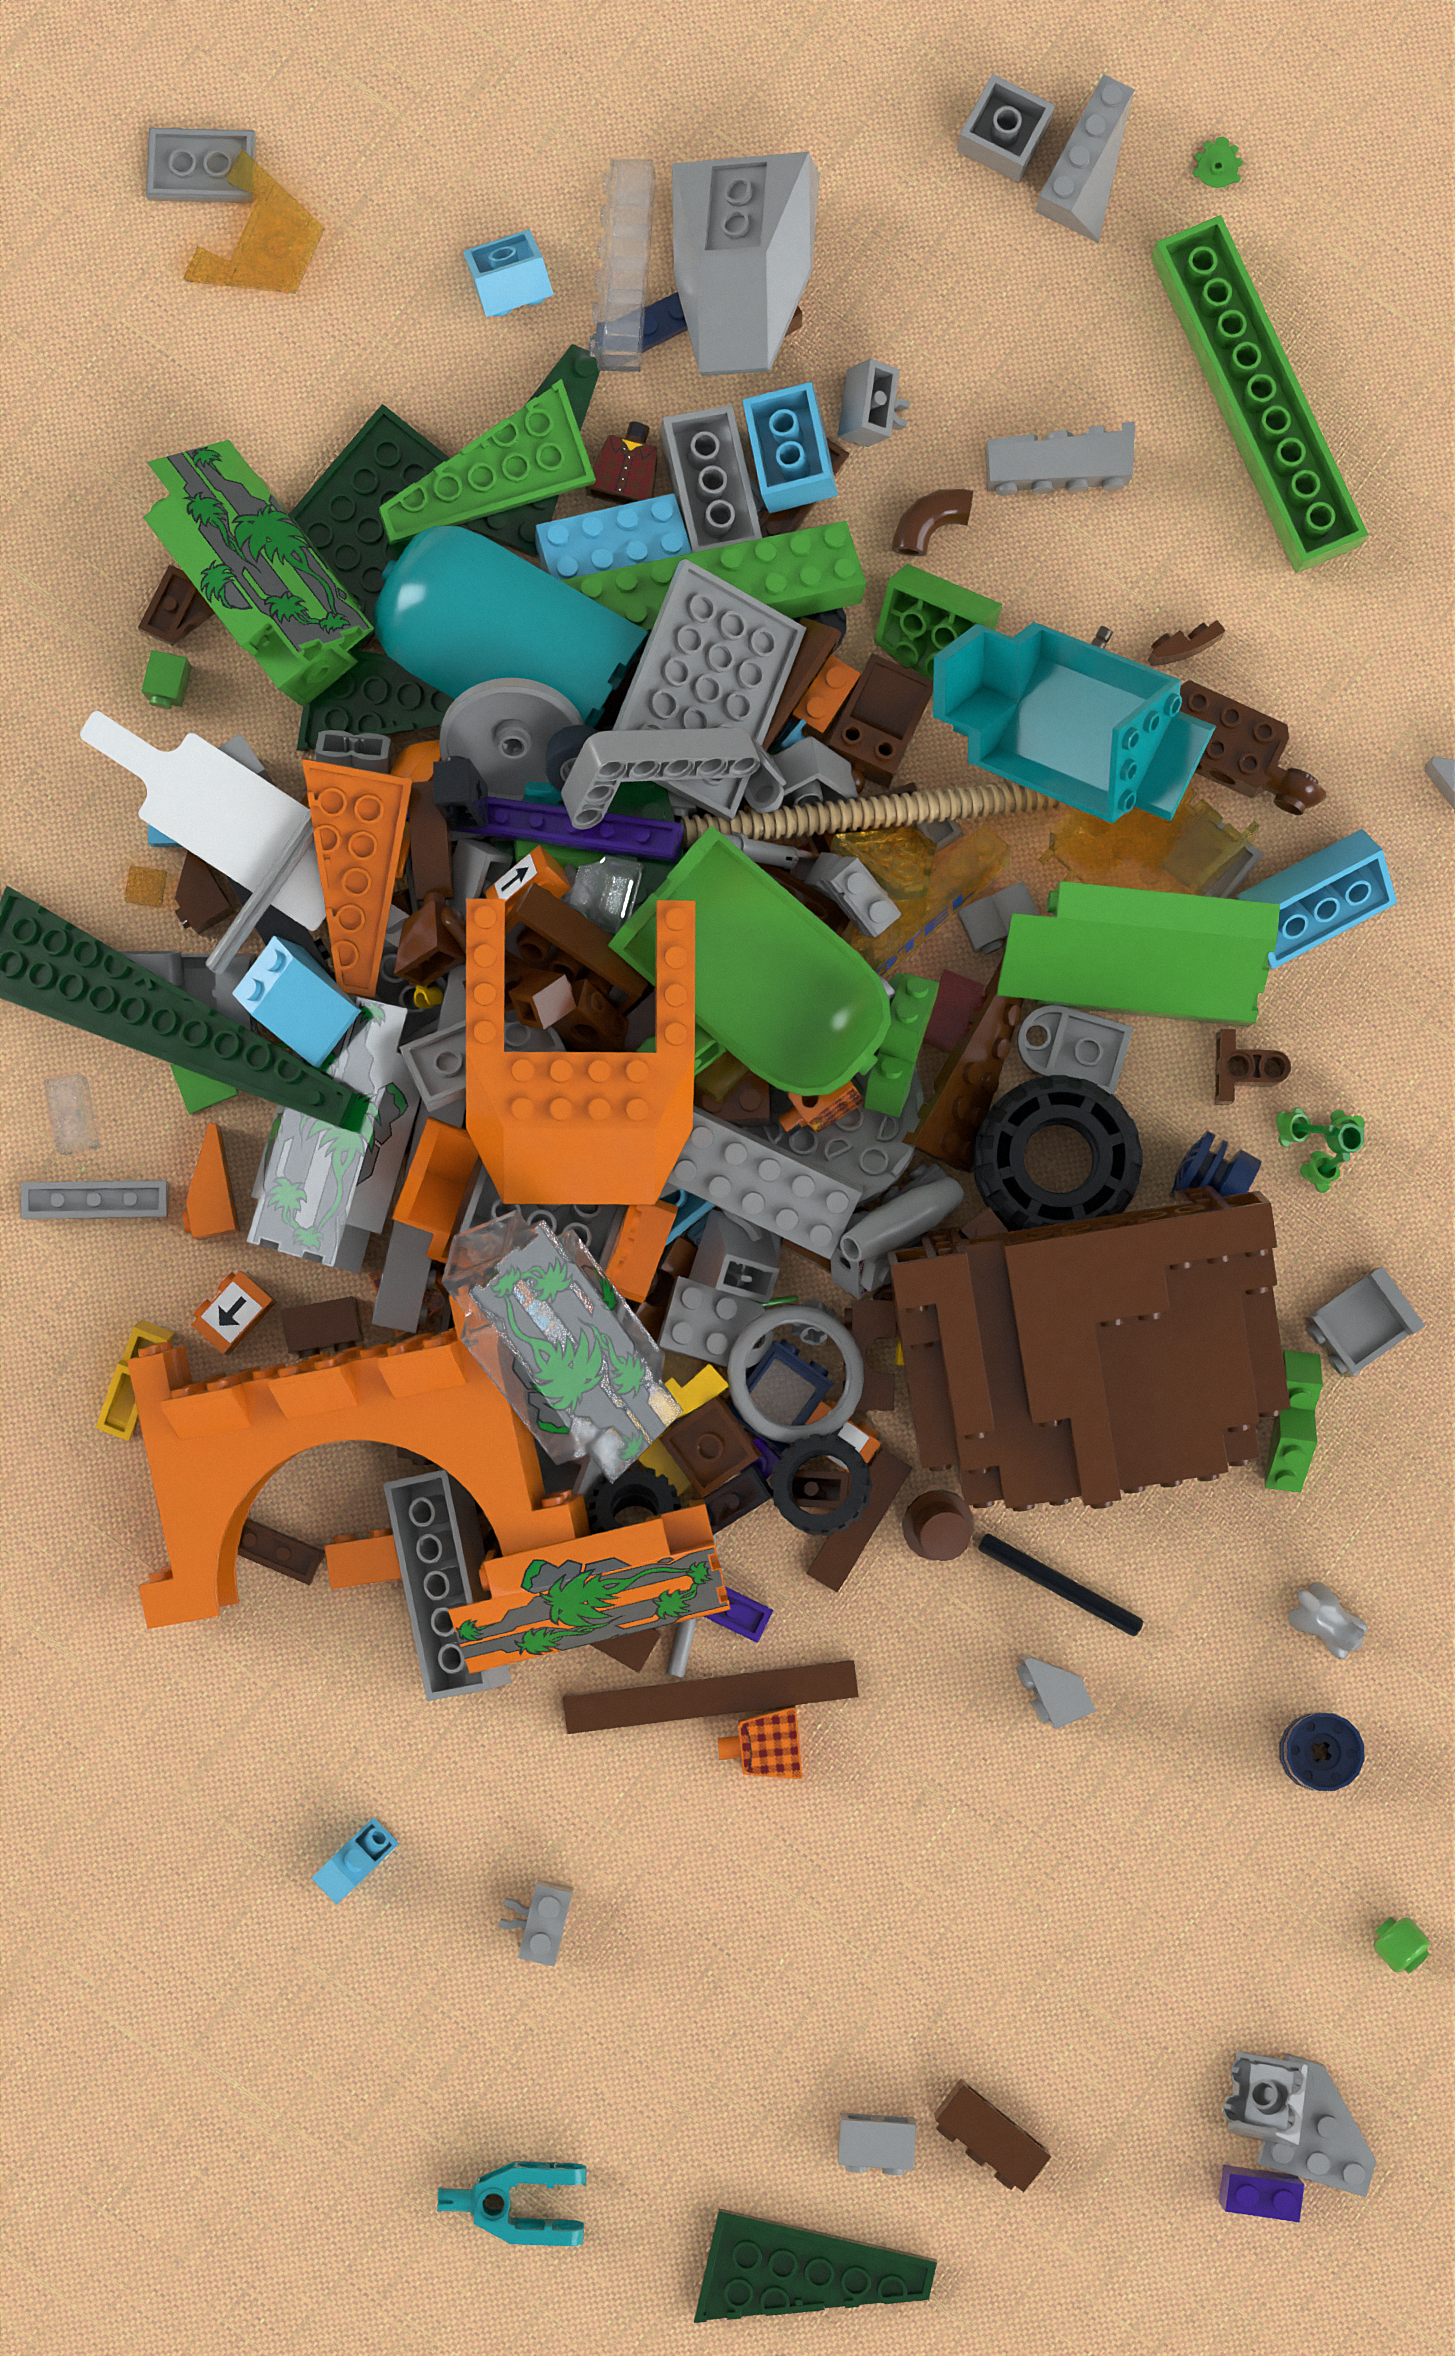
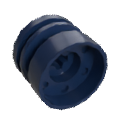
M1207 1130L1190 1147L1175 1173V1181L1170 1197L1175 1199L1174 1191L1211 1185L1221 1197L1247 1193L1259 1171L1262 1161L1242 1149L1237 1151L1230 1161L1226 1160L1224 1155L1228 1147V1141L1224 1139L1221 1140L1214 1152L1210 1151L1209 1149L1214 1141L1215 1134Z
M1311 1713L1295 1719L1284 1730L1279 1742V1760L1285 1774L1296 1785L1313 1791H1336L1348 1786L1359 1775L1365 1760L1364 1743L1359 1731L1347 1719L1334 1713ZM1323 1743L1325 1745L1323 1752L1326 1754V1758H1317L1314 1761L1315 1753L1311 1750L1312 1745L1318 1746Z

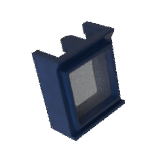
M782 1339L780 1343L772 1341L771 1346L761 1361L748 1369L746 1372V1385L751 1399L757 1408L768 1418L790 1426L805 1425L834 1383L826 1378L829 1372L812 1360L809 1364L798 1357L800 1351L794 1345ZM731 1395L729 1396L725 1404L738 1422L745 1427L744 1430L755 1438L760 1437L778 1455L786 1448H789L791 1444L773 1441L757 1433L743 1420L733 1404Z

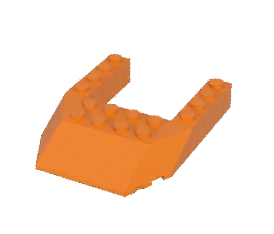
M466 899V1129L503 1204L655 1205L693 1130L695 901L657 900L655 1053L504 1052L505 899Z

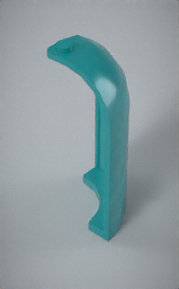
M433 526L416 534L398 561L390 560L385 567L381 578L386 583L373 610L375 636L386 654L406 671L453 699H456L469 688L493 679L523 678L534 680L554 688L568 698L579 711L585 726H590L596 729L606 710L603 708V705L612 690L616 692L625 675L638 658L648 635L646 630L497 543L460 526Z

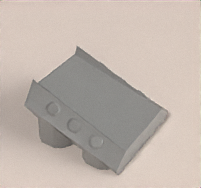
M1238 2051L1236 2061L1233 2063L1231 2077L1233 2079L1232 2095L1225 2100L1223 2107L1224 2116L1229 2121L1228 2131L1242 2137L1246 2136L1286 2144L1291 2147L1298 2146L1308 2065Z

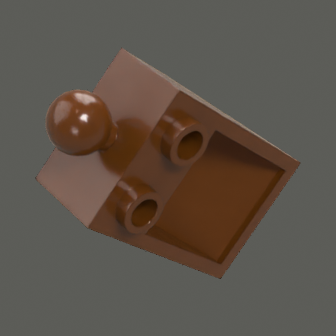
M873 653L827 746L850 762L851 775L855 782L857 795L865 787V778L889 789L933 693L932 680Z

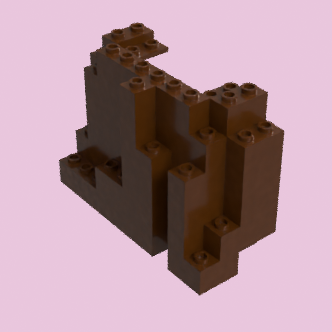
M1211 1185L1174 1191L1176 1204L963 1240H961L957 1228L954 1227L923 1233L920 1235L922 1245L920 1247L887 1252L895 1314L922 1469L929 1468L932 1472L945 1471L952 1467L951 1464L957 1463L960 1486L966 1506L973 1505L974 1508H987L993 1506L995 1501L1003 1500L1006 1509L1012 1508L1015 1512H1022L1035 1508V1504L1049 1502L1053 1506L1065 1505L1072 1502L1071 1498L1080 1497L1083 1505H1090L1092 1509L1107 1508L1113 1505V1501L1122 1500L1120 1490H1123L1124 1493L1132 1494L1144 1491L1146 1489L1145 1486L1160 1484L1161 1487L1179 1486L1183 1483L1182 1480L1197 1478L1198 1481H1212L1220 1477L1219 1474L1229 1472L1228 1464L1229 1466H1244L1250 1464L1251 1459L1260 1458L1255 1423H1259V1417L1278 1416L1281 1414V1410L1290 1409L1273 1286L1278 1285L1272 1249L1277 1248L1271 1202L1260 1191L1221 1197Z

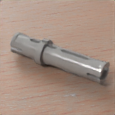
M737 832L730 835L721 833L754 862L783 867L784 869H792L797 864L795 861L786 860V857L798 859V851L793 846L748 839L746 835Z

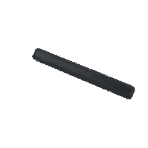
M985 1534L981 1539L978 1549L982 1553L1125 1633L1136 1636L1140 1632L1144 1621L1138 1616L991 1534Z

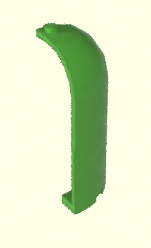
M712 825L692 845L668 874L664 883L655 893L648 897L608 944L614 952L655 986L657 900L695 901V1022L752 1072L780 1090L802 1096L827 1095L848 1083L857 1072L864 1076L877 1062L878 1058L874 1053L883 1043L891 1025L890 1002L879 976L863 957Z

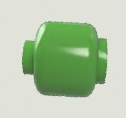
M1390 1917L1375 1931L1380 1937L1375 1942L1374 1949L1394 1972L1405 1970L1410 1974L1431 1955L1427 1951L1430 1946L1429 1938L1410 1918L1405 1917L1396 1922L1393 1917Z

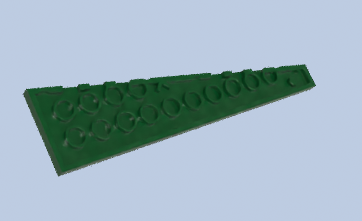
M6 885L0 900V999L344 1129L357 1094Z

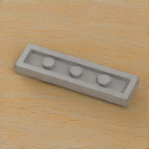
M166 1180L21 1182V1219L168 1218L169 1182Z

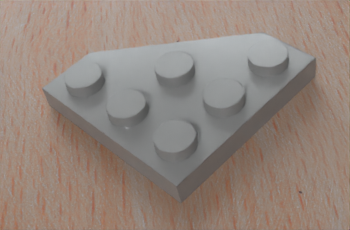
M1286 2053L1285 2060L1308 2065L1299 2145L1291 2147L1286 2144L1262 2140L1257 2163L1271 2169L1366 2197L1376 2160L1323 2064Z

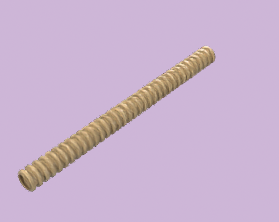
M1010 782L1008 786L1006 783H999L997 787L995 784H989L987 788L984 785H978L976 789L973 786H967L965 790L962 787H957L955 791L951 788H946L943 793L941 790L936 789L933 791V794L927 790L922 795L919 792H913L911 796L908 793H902L900 797L897 794H891L890 798L886 795H881L879 799L875 796H870L868 800L859 797L856 802L850 798L847 799L846 803L840 799L836 800L835 804L832 801H826L824 805L820 802H815L813 806L809 803H804L802 807L798 804H793L791 808L783 805L780 810L777 809L768 813L755 812L754 809H748L747 813H744L743 810H738L734 819L728 822L715 815L711 817L709 813L704 814L703 818L696 814L692 816V819H689L688 816H682L679 823H682L684 826L681 844L685 849H689L711 825L720 833L730 835L737 832L746 835L748 839L758 840V837H761L765 841L769 839V836H772L773 839H779L780 835H783L784 838H790L791 834L801 837L802 833L812 836L815 831L818 835H821L825 830L831 834L836 829L839 832H845L847 828L850 831H856L857 827H860L861 830H867L868 826L877 829L879 825L887 828L891 823L897 827L901 825V822L904 825H910L912 821L915 824H921L923 820L926 823H932L934 819L937 822H943L945 818L953 821L955 817L963 820L966 818V815L972 819L976 818L977 814L980 817H986L988 813L991 816H997L999 812L1002 815H1007L1009 811L1013 814H1018L1020 810L1028 813L1031 809L1038 812L1042 807L1048 811L1052 809V806L1055 809H1061L1064 803L1020 784L1018 785L1015 782Z

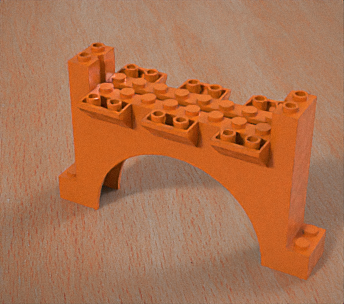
M489 1277L458 1285L459 1292L449 1295L455 1324L454 1328L441 1332L440 1335H436L435 1331L413 1336V1338L406 1339L404 1342L397 1343L395 1346H392L391 1342L370 1346L369 1349H366L365 1345L344 1349L343 1352L335 1353L334 1356H331L330 1352L309 1356L308 1359L300 1360L298 1363L288 1365V1367H286L285 1363L263 1368V1370H261V1366L239 1370L237 1373L229 1374L228 1377L226 1373L204 1377L205 1379L194 1382L192 1381L185 1345L172 1347L171 1341L153 1344L150 1347L138 1349L139 1356L127 1360L170 1565L161 1567V1571L150 1573V1579L138 1586L147 1629L216 1617L220 1615L219 1607L239 1603L236 1568L238 1546L243 1526L255 1499L268 1480L296 1454L308 1448L329 1442L369 1440L388 1443L406 1448L438 1464L454 1476L471 1493L483 1509L496 1534L503 1556L591 1535L583 1493L571 1495V1490L565 1489L549 1493V1497L546 1498L523 1384L512 1370L514 1353L516 1354L515 1347L506 1336V1331L502 1333L495 1327L496 1318L501 1321L503 1320L485 1310L472 1293L477 1286L483 1291L490 1284Z

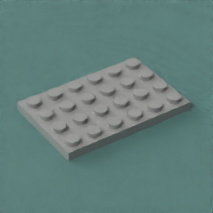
M683 559L678 563L612 731L745 728L748 730L751 739L755 738L762 746L806 627L691 561ZM750 775L741 778L656 780L653 782L728 822L735 817Z

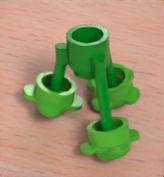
M1295 1107L1289 1113L1281 1111L1276 1117L1277 1128L1280 1134L1278 1141L1281 1146L1288 1147L1291 1142L1302 1143L1309 1137L1310 1133L1325 1134L1324 1137L1329 1148L1336 1153V1157L1333 1158L1321 1151H1315L1311 1154V1160L1308 1164H1304L1300 1168L1302 1177L1314 1184L1318 1192H1327L1330 1188L1329 1184L1340 1176L1338 1164L1348 1162L1350 1160V1153L1357 1152L1362 1148L1364 1143V1119L1358 1115L1354 1117L1345 1115L1342 1110H1335L1330 1115L1331 1125H1311L1310 1119L1305 1115L1302 1108Z

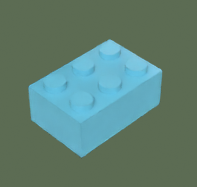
M812 382L743 399L761 496L769 514L838 496L819 400Z

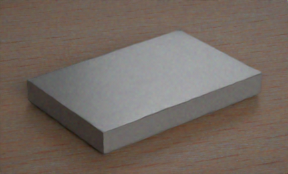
M149 128L147 199L153 201L253 203L255 131Z

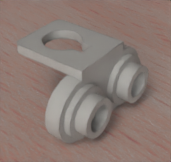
M752 738L751 740L761 764L757 771L750 775L743 794L755 811L768 813L780 807L784 797L783 786L787 782L773 758L755 738Z

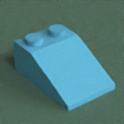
M276 936L271 939L232 993L254 1018L316 1068L322 1065L362 1011L302 946Z

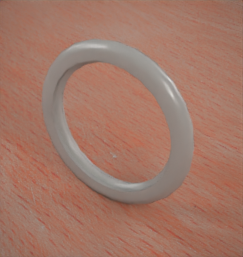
M785 1305L764 1312L752 1320L739 1334L730 1353L727 1368L728 1388L733 1404L739 1414L757 1433L773 1441L794 1444L793 1442L797 1439L803 1438L805 1440L810 1438L812 1434L830 1435L841 1428L851 1417L863 1390L864 1362L854 1337L848 1328L836 1317L819 1308L805 1305ZM802 1323L824 1331L835 1341L842 1352L846 1364V1383L838 1404L828 1415L819 1421L807 1425L790 1426L768 1418L757 1408L750 1397L746 1385L745 1370L748 1356L753 1346L765 1333L784 1324Z

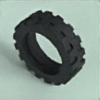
M812 1434L808 1439H797L793 1442L795 1444L790 1449L786 1448L780 1454L782 1459L779 1463L776 1462L773 1467L775 1474L774 1479H771L770 1485L771 1490H773L774 1496L772 1498L776 1507H778L781 1515L795 1528L807 1534L831 1536L834 1535L833 1532L846 1531L850 1528L849 1525L853 1521L857 1523L863 1516L861 1512L864 1508H868L871 1498L869 1494L873 1489V1483L870 1479L871 1472L867 1463L850 1443L839 1439L837 1436ZM821 1455L833 1456L841 1460L849 1470L851 1477L850 1492L845 1502L835 1511L824 1515L810 1514L802 1510L795 1502L792 1492L793 1479L798 1469L809 1459Z

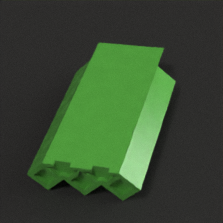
M1060 881L1056 885L1055 891L1050 890L1048 895L1047 912L1053 913L1052 917L1012 913L997 996L1036 1000L1035 1005L1043 1006L1060 1005L1072 1009L1249 1027L1256 1023L1259 1012L1257 1008L1258 994L1264 993L1269 973V967H1267L1269 952H1274L1277 943L1280 904Z

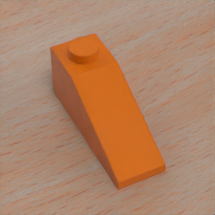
M217 1123L208 1124L186 1199L187 1211L182 1212L185 1232L191 1233L192 1238L196 1240L240 1232L221 1126Z

